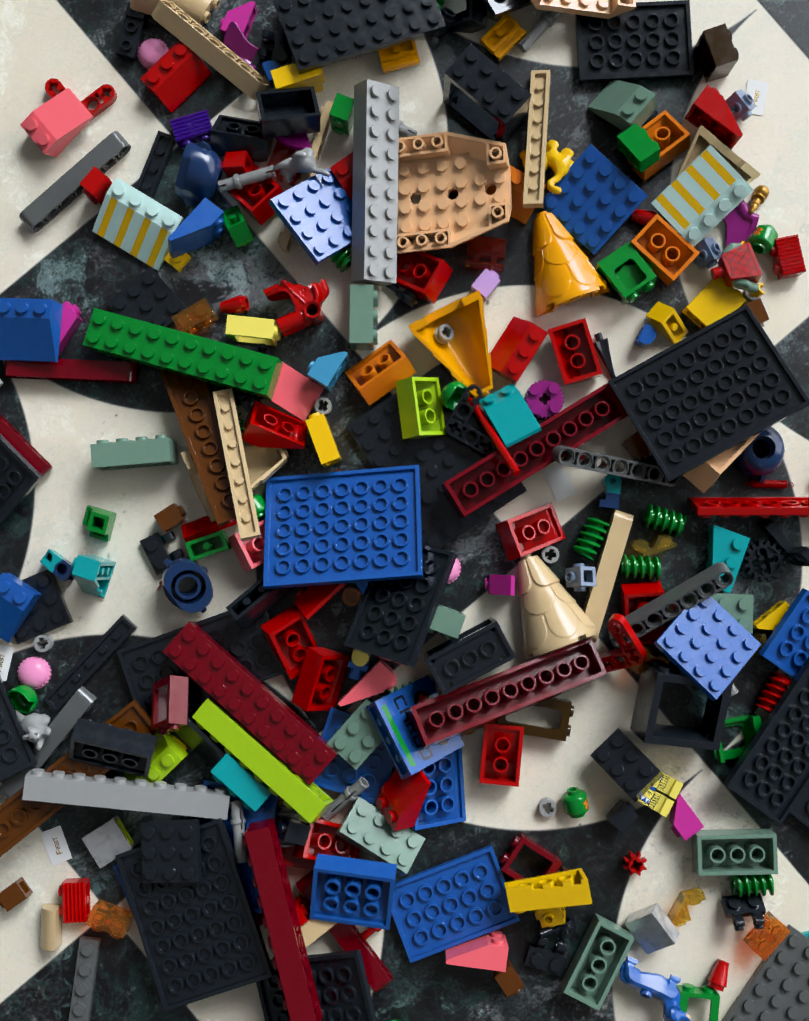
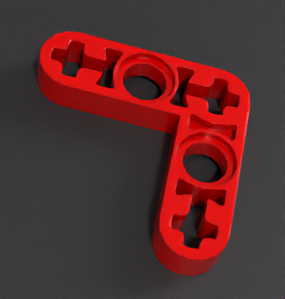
M51 78L45 83V90L51 98L57 95L51 88L55 85L60 93L66 89L55 78ZM104 84L82 100L81 103L95 118L116 101L117 93L111 85ZM107 91L111 96L107 97L104 93ZM90 102H97L98 106L95 110L88 109Z
M613 614L607 622V627L620 649L599 654L607 672L639 666L647 657L645 648L627 619L621 614ZM623 637H628L631 643L624 641ZM616 656L622 657L625 662L619 661Z

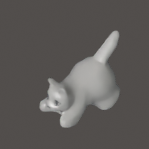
M307 147L292 155L293 158L290 157L274 166L275 170L280 169L279 174L287 180V183L294 181L296 173L313 172L327 177L330 176L326 169L317 167L314 151Z
M15 710L26 734L22 738L32 742L36 750L40 751L44 740L51 732V728L47 727L50 717L46 714L31 713L25 716Z

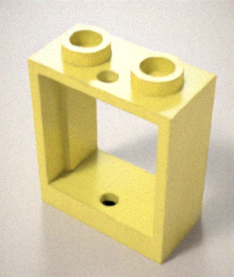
M227 315L225 334L233 342L277 346V341L281 340V330L274 319Z

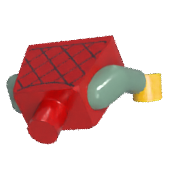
M750 242L730 243L721 253L718 267L710 270L712 279L723 278L727 287L733 286L737 289L749 291L755 298H759L765 294L761 290L764 287L763 283L757 284L762 276V272Z

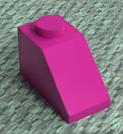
M254 1L227 11L225 18L221 19L219 26L223 38L232 21L237 23L245 38H248L258 12Z
M488 574V578H485V590H488V594L514 596L515 576Z
M678 794L676 800L672 798L674 804L670 810L669 821L673 825L671 830L676 837L681 836L686 841L704 826L681 794Z

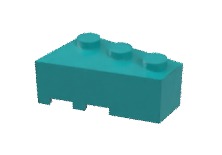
M708 525V562H706V569L718 562L725 563L729 567L734 579L732 584L721 590V592L731 593L750 538L716 525Z
M78 555L72 562V576L82 592L105 598L116 562L96 555Z
M226 753L210 771L213 774V779L219 784L223 782L228 787L227 791L232 796H238L243 800L242 804L250 811L253 809L256 812L272 794L268 790L269 786L255 779L254 773L250 769L243 768L239 764L240 760Z

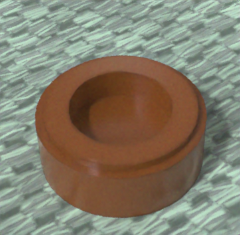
M355 587L346 588L342 593V601L347 606H356L361 600V593Z

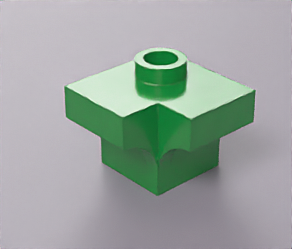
M88 505L82 525L87 526L86 530L90 531V537L108 542L111 539L117 513Z

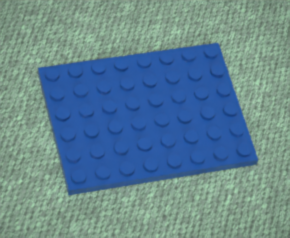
M419 465L270 477L266 481L263 587L265 589L423 578Z

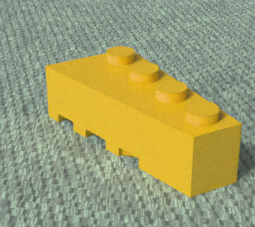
M582 868L504 883L510 913L520 914L531 910L592 904L588 879Z

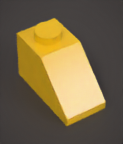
M658 301L646 314L652 327L673 345L680 342L688 333L676 310Z
M778 601L753 622V628L774 631L789 609V604L786 601Z

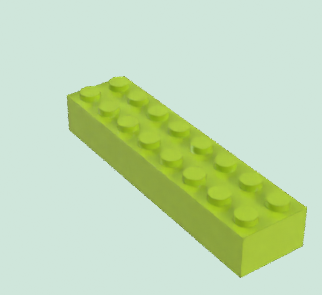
M207 698L192 716L196 720L195 724L200 729H206L213 741L216 743L220 742L225 746L224 750L229 755H235L240 760L239 764L243 768L250 769L254 773L255 779L261 783H266L269 786L268 790L275 796L279 795L284 800L283 803L286 807L296 810L299 813L298 817L303 822L312 824L319 820L334 802L314 782L311 785L305 782L214 698Z

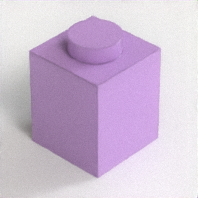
M486 268L471 285L470 290L472 292L479 290L485 302L499 286L501 281L499 275L495 271H489Z

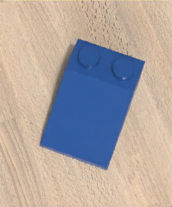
M204 198L169 236L170 257H178L211 244L216 238L219 239L225 231L224 211L207 198Z
M2 573L0 575V638L7 643H10L42 595L12 573Z

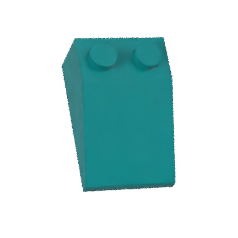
M513 383L485 396V398L479 401L484 415L506 448L542 430L521 393Z

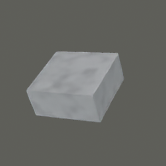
M118 815L82 838L99 868L115 860V855L131 850L136 845Z
M657 903L631 913L625 922L627 928L647 954L674 945L680 934Z

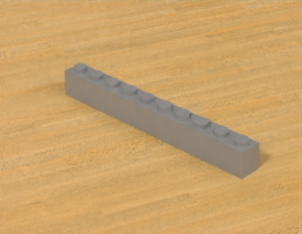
M34 768L25 775L22 800L212 819L221 818L222 820H227L230 793L224 787L209 789L205 785L189 787L185 783L170 785L165 781L150 783L145 779H135L134 781L126 780L125 777L110 779L106 778L105 775H94V777L79 772L71 775L65 774L64 771L60 770L51 773L44 772L45 770L40 768Z

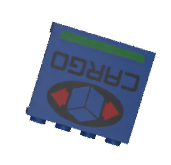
M429 675L366 706L401 779L412 776L465 746L461 735H457L422 749L408 710L412 706L439 696L435 684Z

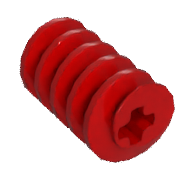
M773 671L776 677H769L772 684H765L768 691H761L765 698L758 697L757 699L761 704H754L768 713H771L786 691L787 686L791 683L789 678L776 671Z

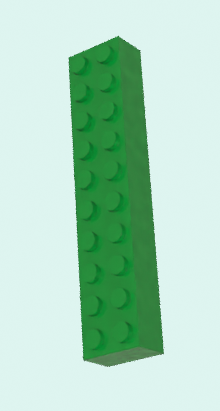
M97 308L93 310L82 344L91 351L229 389L232 388L236 391L269 400L273 398L283 365L278 357Z

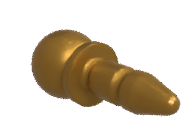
M759 185L754 189L751 197L752 203L749 207L750 214L755 212L759 204H763L769 196L767 186Z

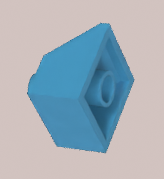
M343 351L318 357L315 362L311 361L307 368L309 379L330 392L350 361L348 353Z

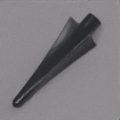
M600 332L594 335L596 342L593 344L605 364L611 379L616 376L612 365L608 338L603 339Z

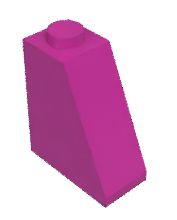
M68 301L62 304L59 356L83 321L79 316L82 313L76 304L72 305Z

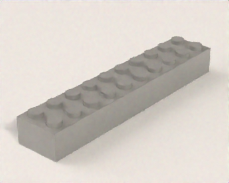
M369 79L354 85L351 282L387 286L396 284L400 87Z

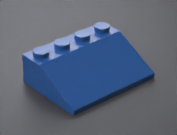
M0 298V360L58 362L63 305L52 299Z
M461 747L422 769L431 785L416 823L410 829L416 831L466 821Z
M318 853L313 870L310 919L389 930L397 864Z

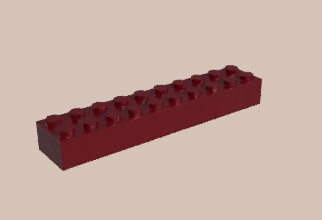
M606 383L539 424L542 429L541 431L506 448L521 471L519 475L514 476L504 459L496 450L444 482L441 487L462 519L553 463L554 460L552 459L551 452L555 446L563 445L577 448L626 418L627 414L609 384ZM565 451L562 452L561 457L566 455Z
M188 622L162 651L309 785L313 783L338 754L327 744V741L195 622Z
M588 638L456 689L444 696L440 695L409 708L408 714L422 749H425L601 679L607 674V671L592 639Z
M274 818L250 823L244 833L245 835H243V843L245 848L248 847L249 850L248 864L254 870L253 884L259 891L258 904L260 909L263 908L264 911L263 925L269 931L268 945L274 951L273 965L275 970L278 969L279 972L278 985L279 989L284 992L283 1006L285 1011L288 1010L290 1017L288 1021H321L323 1014Z

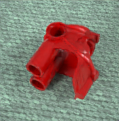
M283 279L280 281V285L275 284L263 290L265 296L270 301L290 299L295 305V311L276 319L284 337L308 326L320 325L324 321V313L321 308L329 295V287L325 279L320 280V283L313 282L307 287L301 284L294 285ZM318 311L317 314L310 315L312 312Z

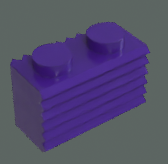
M207 110L170 120L179 148H185L189 142H210V130L213 126Z

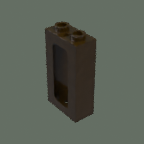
M555 697L533 705L560 710L562 714L558 729L511 722L506 720V716L495 720V724L524 727L525 735L566 741V736L569 737L571 732V725L568 724L569 718L573 717L574 706L570 700Z

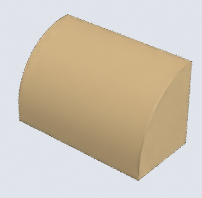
M43 904L41 906L40 947L44 950L55 951L62 944L63 917L59 916L61 904Z

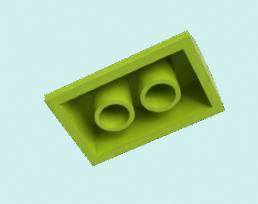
M409 377L395 381L403 439H420L446 435L443 406L440 399L439 378Z
M157 732L153 735L158 737L148 778L124 773L125 778L130 781L145 779L150 783L162 781L189 753L172 738L171 734L160 735Z

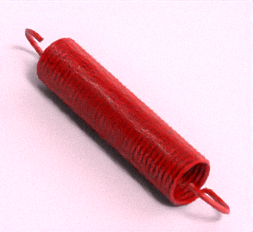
M751 479V484H746L758 488L786 489L788 485L786 480H765L758 483L757 479Z

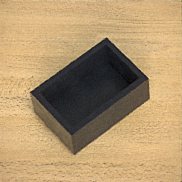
M314 86L256 92L257 112L263 138L320 132L321 115Z
M619 728L590 755L634 802L642 797L663 776V773Z

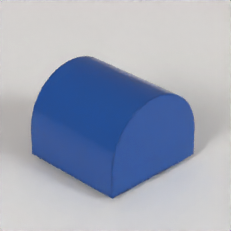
M266 61L262 63V68L270 87L274 88L270 71L279 68V65L274 61Z
M645 324L637 335L634 345L638 347L650 345L656 338L655 329Z

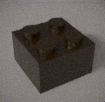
M725 23L704 30L694 47L706 83L728 76L739 58L738 50L736 47L734 48L732 43L731 31L727 29Z

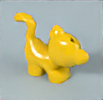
M550 140L547 143L545 171L551 168L555 175L547 181V189L553 194L559 195L562 190L560 187L554 186V184L567 175L571 165L574 163L571 160L574 152L569 148H564L559 153L557 150L559 147L558 142ZM526 149L521 151L519 154L520 158L522 159L524 169L526 161Z

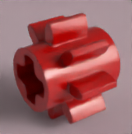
M629 850V855L622 857L626 862L622 867L629 869L628 873L630 876L633 873L641 876L640 872L647 870L644 866L647 859L641 857L640 851H637L635 854ZM634 860H636V866H633Z

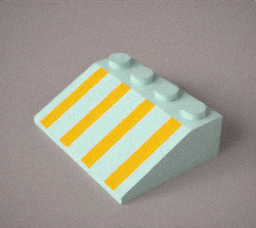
M709 145L651 204L694 247L754 189Z
M116 177L105 195L92 231L159 271L165 261L164 258L169 253L168 238L185 219Z

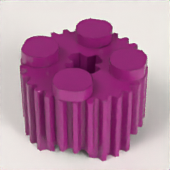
M539 380L528 388L524 400L534 417L538 418L539 421L541 419L545 421L559 413L563 407L564 397L562 395L564 393H561L562 389H560L556 382ZM542 396L547 398L548 400L545 405L543 404V401H539V399H541Z

